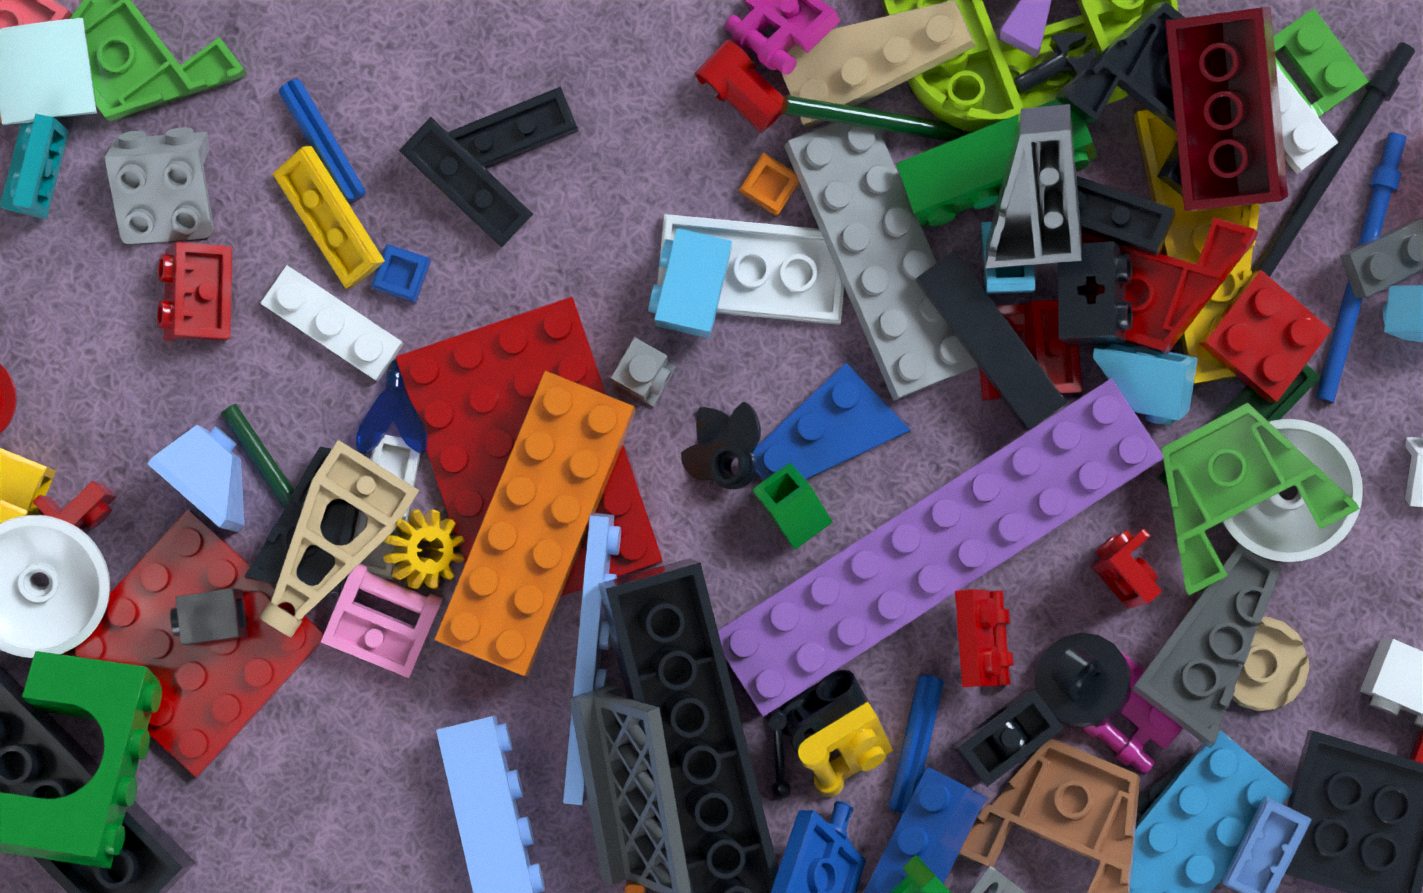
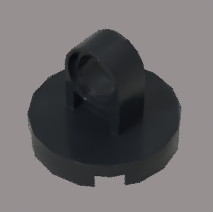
M1077 633L1062 637L1047 648L1037 664L1034 681L1037 693L1058 721L1070 728L1106 725L1120 715L1131 694L1129 663L1114 643L1100 635Z

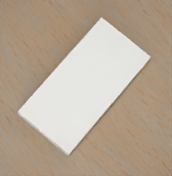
M664 214L660 257L665 239L674 241L677 228L732 241L731 255L716 313L841 324L844 285L820 229ZM659 266L657 285L663 286L667 268Z

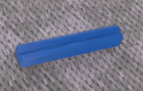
M296 78L283 84L279 88L280 96L309 145L315 150L348 204L361 199L366 194L365 188L301 80Z
M921 674L918 677L888 803L892 811L904 813L922 778L944 686V681L940 677L928 674Z

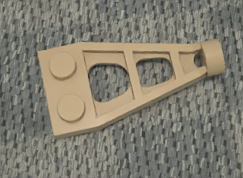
M338 440L312 479L272 601H269L259 618L292 638L302 623L301 619L397 527L396 521L402 519L420 490ZM334 499L345 500L364 512L367 517L366 528L351 543L343 546L334 545L323 537L320 528L326 507ZM310 545L319 546L335 558L334 567L315 586H309L299 580L296 573L305 550ZM282 602L291 603L295 607V615H292L278 605Z

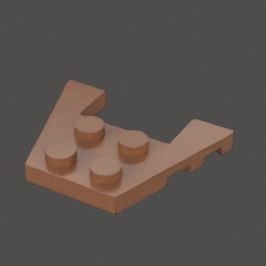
M1051 738L1009 781L1010 785L993 804H988L977 816L978 820L973 824L958 854L986 868L994 867L1011 827L1015 825L1099 862L1100 865L1087 893H1130L1140 778L1134 772Z

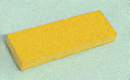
M312 146L301 147L272 173L345 289L352 288L363 281L385 262Z

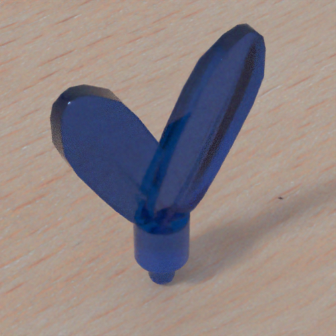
M396 359L391 362V370L386 371L385 390L378 396L358 429L356 448L362 454L370 452L379 445L393 420L402 439L409 448L417 453H424L427 450L428 434L409 397L404 392V381Z

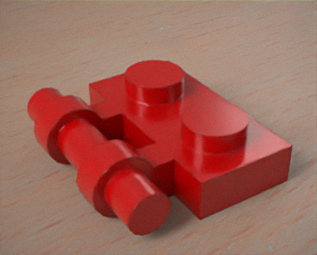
M968 589L955 591L962 687L1011 685L1009 666H1014L1013 652H1008L1006 624L1010 623V611L1004 608L1003 590Z

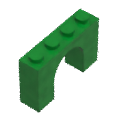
M35 651L22 697L37 711L87 718L99 723L104 736V754L93 778L80 790L68 796L56 799H42L0 792V852L111 868L114 855H118L123 847L125 829L122 823L126 808L131 807L136 798L137 779L135 774L139 759L143 760L149 749L150 734L147 729L152 713H156L159 709L162 698L160 681L147 667Z

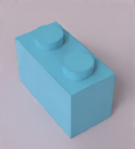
M680 228L676 229L674 241L665 239L659 266L667 268L663 286L654 284L648 312L656 313L655 326L710 339L731 255V240Z

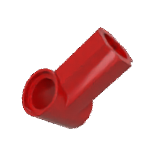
M727 39L694 74L702 85L707 82L718 93L716 98L719 101L724 102L726 100L762 134L782 115L784 97L755 70L756 66L750 57L738 45Z

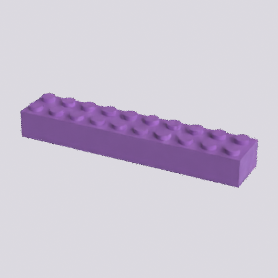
M1111 378L720 629L718 633L725 659L760 714L764 717L947 599L955 591L964 588L1162 460L1164 456Z

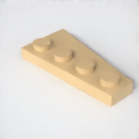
M955 0L832 29L808 53L795 45L788 51V54L796 59V67L790 74L785 75L782 73V76L791 96L857 106L976 45L959 6ZM800 117L807 129L824 122L823 120Z

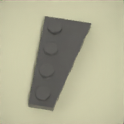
M1240 543L1223 565L1228 576L1206 587L1131 689L1209 748L1216 742L1222 719L1232 700L1238 677L1243 665L1246 663L1254 635L1262 621L1281 571V567L1274 562L1251 552Z

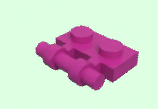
M744 0L751 12L743 20L737 15L730 16L726 20L724 27L732 35L735 44L743 50L754 51L758 54L759 61L770 70L778 69L787 75L795 69L797 63L796 59L788 54V51L797 45L808 53L841 21L835 9L822 0ZM770 25L777 31L768 39L762 35V32Z
M1121 652L1129 663L1131 671L1130 688L1132 689L1144 673V670ZM1131 690L1130 699L1120 713L1136 727V730L1129 738L1110 722L1099 727L1092 725L1082 727L1081 729L1092 739L1097 736L1116 752L1114 757L1125 767L1130 764L1142 775H1145L1156 762L1142 750L1147 741L1151 739L1162 750H1166L1183 728Z

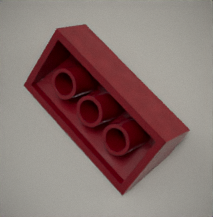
M1271 7L1166 20L1184 211L1280 202L1287 198L1288 186Z

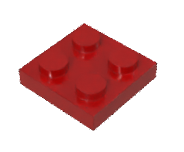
M1259 270L1252 274L1199 344L1270 404L1280 399L1332 329L1266 273Z

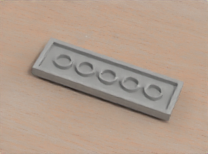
M835 123L788 140L784 148L893 401L977 368L976 362L915 281L918 276L937 262L922 227L913 212L905 188L878 129Z

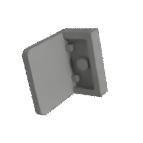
M182 127L168 130L165 132V135L147 136V133L144 131H131L119 135L113 141L104 158L119 235L124 243L140 244L205 239L212 235L214 224L203 166L210 151L208 132L194 133L192 128Z

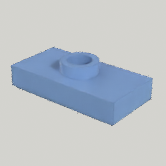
M1264 795L1221 881L1222 884L1239 893H1275L1312 819Z

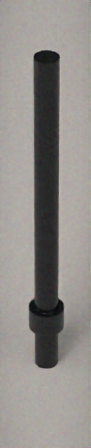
M1399 42L1383 69L1374 72L1365 86L1368 92L1337 138L1338 143L1329 150L1254 266L1252 274L1262 270L1269 277L1272 275L1383 101H1390L1399 87L1400 82L1398 78L1415 53V49L1412 46Z

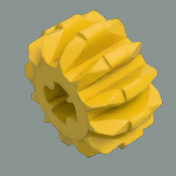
M413 509L409 511V523L403 519L396 521L397 527L395 529L399 535H388L384 540L386 544L395 546L394 551L386 553L383 559L386 563L399 562L393 569L392 576L398 580L407 577L408 587L418 589L424 581L428 588L435 589L439 584V575L449 580L454 577V572L449 563H462L464 557L461 554L453 553V547L460 546L465 540L460 535L449 536L456 523L452 519H445L440 522L439 511L430 509L424 516L420 510ZM420 540L430 542V546L425 547V549L430 550L427 558L417 556V552L422 551V549L417 548Z

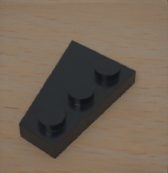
M320 446L292 493L290 501L267 536L261 551L244 577L246 579L273 584L278 583L312 479L332 450L331 448ZM343 499L330 501L320 526L323 537L334 545L343 546L349 544L357 508ZM310 545L305 550L297 567V577L309 586L318 585L334 567V556L317 545ZM342 581L329 594L340 595Z

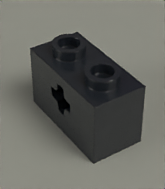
M1114 241L1081 244L1082 261L1058 263L1059 339L1071 347L1126 343V330H1131L1133 326L1132 305L1130 301H1126L1125 283H1131L1132 281L1131 257L1129 254H1125V250ZM1099 285L1105 291L1104 294L1096 296L1095 304L1089 299V295L1097 293Z

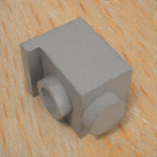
M634 337L611 380L616 387L654 407L676 366L668 362L666 354Z

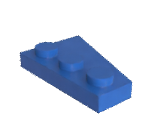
M845 363L755 448L753 452L756 460L755 472L765 481L791 462L806 480L911 430L860 376Z

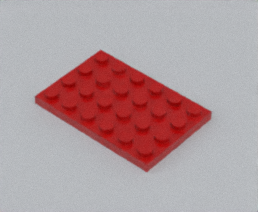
M573 296L395 356L449 519L456 523L453 529L455 536H463L465 540L459 546L461 555L464 557V564H466L544 372H550L606 395ZM622 445L595 512L615 515L614 526L621 527L619 554L611 555L609 574H616L617 577L663 562L624 445ZM588 532L561 597L583 589Z

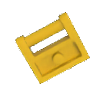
M866 702L805 739L799 746L798 755L803 765L813 771L815 775L814 784L818 792L825 797H834L842 791L844 780L861 770L870 771L884 762L886 755L892 752L893 749L878 716L869 702ZM838 749L841 756L829 762V753Z

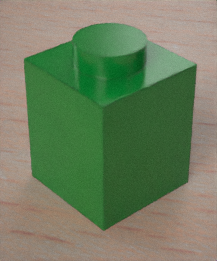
M791 462L752 489L774 525L794 550L833 523L813 488Z

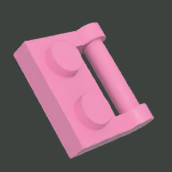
M359 564L349 573L321 643L409 678L443 598L429 593L428 597L373 575L367 572L368 567ZM359 589L419 613L420 617L416 626L354 602Z

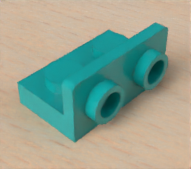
M35 113L33 122L21 123L0 206L3 209L47 219L69 135V130L54 117Z

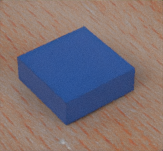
M386 243L382 254L385 262L377 268L371 288L417 303L431 259Z

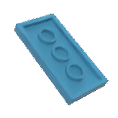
M1220 730L1215 744L1209 748L1202 742L1137 821L1130 893H1211L1224 877L1264 795L1283 804L1293 791Z

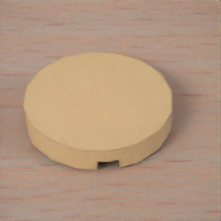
M1266 616L1262 618L1251 643L1252 647L1246 663L1243 665L1235 685L1232 701L1237 705L1255 711L1276 709L1293 701L1305 686L1309 672V660L1302 645L1304 643L1299 634L1285 622Z

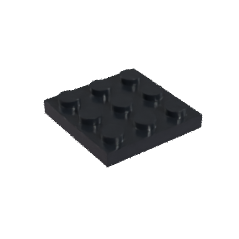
M1308 730L1292 786L1293 792L1289 797L1287 807L1312 820L1285 874L1346 893H1421L1423 888V763Z

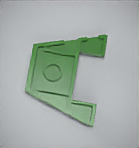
M83 0L70 18H83L96 106L110 122L241 79L247 75V72L220 37L180 65L132 0Z
M1249 403L1162 447L1184 584L1188 595L1228 576L1205 531L1292 486H1296L1319 529L1360 509L1349 495L1340 489Z

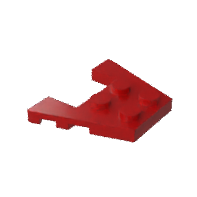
M1214 217L1197 264L1160 253L1156 257L1118 244L1125 250V254L1130 255L1132 261L1131 283H1125L1126 301H1130L1132 305L1133 326L1131 330H1126V341L1168 354L1256 240L1258 232L1254 228ZM1081 231V244L1109 242V240ZM1098 285L1097 293L1089 295V299L1096 304V296L1104 294L1105 289Z

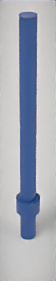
M1388 133L1380 166H1376L1373 169L1369 184L1373 191L1357 246L1381 234L1391 194L1397 192L1402 176L1398 169L1407 139L1405 135ZM1349 279L1315 398L1331 404L1334 403L1363 299L1355 298Z

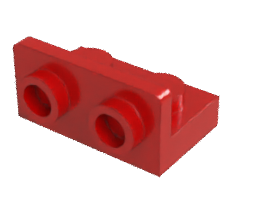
M175 242L166 249V254L160 255L158 262L159 282H165V300H160L158 303L157 326L164 329V341H175L178 338L216 341L229 340L231 333L232 246Z
M1144 528L1134 533H1130L1125 529L1118 535L1116 533L1095 550L1099 559L1090 566L1127 609L1149 604L1162 592L1155 583L1158 576L1153 568L1142 558L1138 557L1135 560L1130 555L1151 536Z

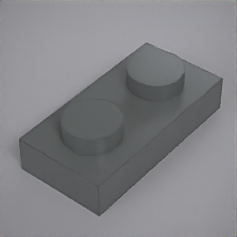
M1423 218L1413 219L1339 255L1355 298H1366L1423 270Z

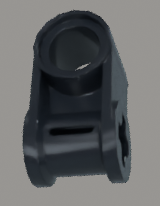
M834 671L824 677L819 683L785 702L779 710L787 718V724L782 729V732L791 737L792 748L798 754L800 744L808 738L807 733L810 732L811 735H814L851 711L869 702L851 671ZM795 711H798L803 720L801 722L795 717Z

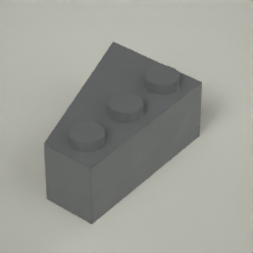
M1070 104L1021 109L987 238L985 269L1082 261L1081 224Z

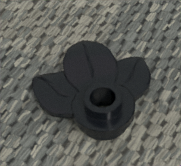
M747 402L739 404L731 416L721 410L700 407L696 423L698 444L690 446L681 452L684 468L692 477L698 480L714 479L721 487L731 490L744 488L751 482L756 471V460L753 452L761 437L758 415ZM737 458L739 460V469L734 475L731 470V464Z

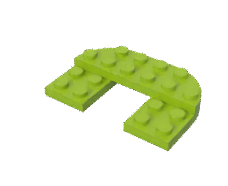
M951 0L880 1L886 16ZM955 0L976 46L907 80L917 99L937 118L961 130L975 132L1020 114L1021 109L1034 108L1055 100L1058 92L1073 79L1070 74L1060 73L1025 94L1018 93L1013 79L1053 56L1054 51L1049 46L1051 36L1061 33L1087 34L1085 44L1070 51L1067 54V58L1070 56L1080 58L1097 48L1096 58L1152 5L1159 2H1167L1178 11V1L1076 0L1082 15L1045 26L1040 53L1037 58H1034L1003 40H997L982 0ZM1116 86L1107 104L1129 96V94Z

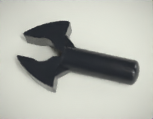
M1061 33L1051 36L1049 46L1054 51L1053 56L1013 79L1018 93L1025 94L1060 73L1070 74L1074 78L1095 59L1097 48L1089 51L1083 57L1076 58L1070 56L1067 58V54L1070 51L1085 44L1087 34Z

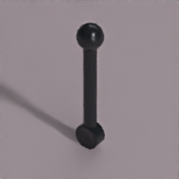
M775 709L768 713L766 717L767 724L773 730L776 782L773 785L772 792L775 797L784 799L791 792L790 785L785 779L782 729L787 724V718L781 710Z

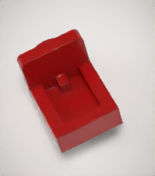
M91 481L63 510L51 497L38 495L32 502L42 511L39 515L64 520L83 530L86 526L90 529L97 527L110 515L112 509L108 505L116 496L104 484Z

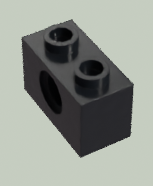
M1026 689L954 743L952 747L979 783L988 787L1062 731L1064 727L1035 689Z

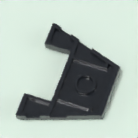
M1167 2L1155 3L1063 87L1055 98L1063 105L1070 104L1071 111L1085 122H1094L1098 120L1115 87L1118 86L1176 131L1165 21L1185 17ZM1176 141L1157 177L1183 196L1178 142Z

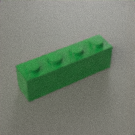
M1055 99L1037 107L1056 106L1063 104L1057 99ZM1071 111L1076 172L1087 167L1090 160L1098 157L1085 121ZM1020 114L896 163L913 212L922 227L928 224L930 226L944 225L952 221L958 212L971 207L983 209L997 203Z

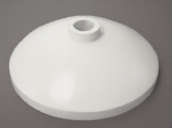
M1281 419L1269 422L1361 508L1363 486L1359 467L1351 451L1336 435L1322 426L1304 420ZM1299 491L1292 500H1285L1278 493L1223 521L1231 535L1251 552L1271 560L1295 562L1320 556L1340 543L1353 527L1360 509L1319 529Z
M27 515L0 523V650L20 657L33 658L35 651L62 654L78 646L97 628L104 616L109 601L110 577L101 551L82 530L58 518L43 515ZM37 572L46 574L49 578V585L45 587L37 586L33 582V574Z

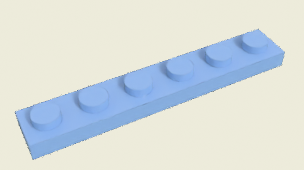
M600 513L590 515L573 697L607 686L608 670L600 669L602 650L610 649L612 637L608 621H605V610L598 583L617 578L616 574H609L611 555L619 554L621 542V527L614 526L615 515ZM571 712L563 803L583 805L587 799Z

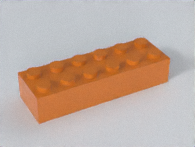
M544 372L434 640L522 676H529L588 532L590 515L596 512L635 416L634 406L550 372Z

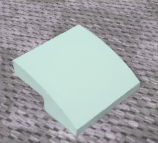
M83 18L47 21L0 29V114L2 125L33 122L35 113L54 118L97 114Z

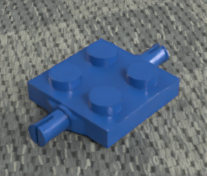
M836 801L829 823L815 810L798 811L771 893H856L866 859L853 848L847 836L846 830L851 814L854 811V808L849 803Z

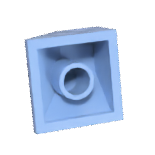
M196 425L153 456L147 463L217 526L239 532L245 525L241 459L232 452L237 444L216 426L209 432L207 429Z

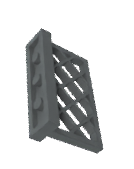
M607 685L570 698L602 881L613 885L627 879L659 893H691L660 708L621 696L620 687ZM640 719L644 722L646 735L638 724ZM630 740L636 748L637 752L639 753V757L636 755L633 748L631 747ZM647 768L650 770L651 774L653 775L654 782H653L652 778L650 777V775L648 774V772L646 771ZM638 787H639V789L641 790V792L643 793V795H644V797L646 798V800L648 801L647 804H646V802L644 801V799L642 798L641 794L639 793ZM655 815H656V816L658 817V819L660 820L661 825H662V828H661V826L659 825V823L657 822V820H656V818H655ZM646 833H647V835L649 836V838H650V840L652 841V843L654 844V846H655V848H656L655 850H654V848L652 847V845H651V843L649 842V840L647 839ZM663 861H664L665 864L667 865V867H668V869H669V871H670V874H669V872L667 871V869L665 868V866H664V864H663Z

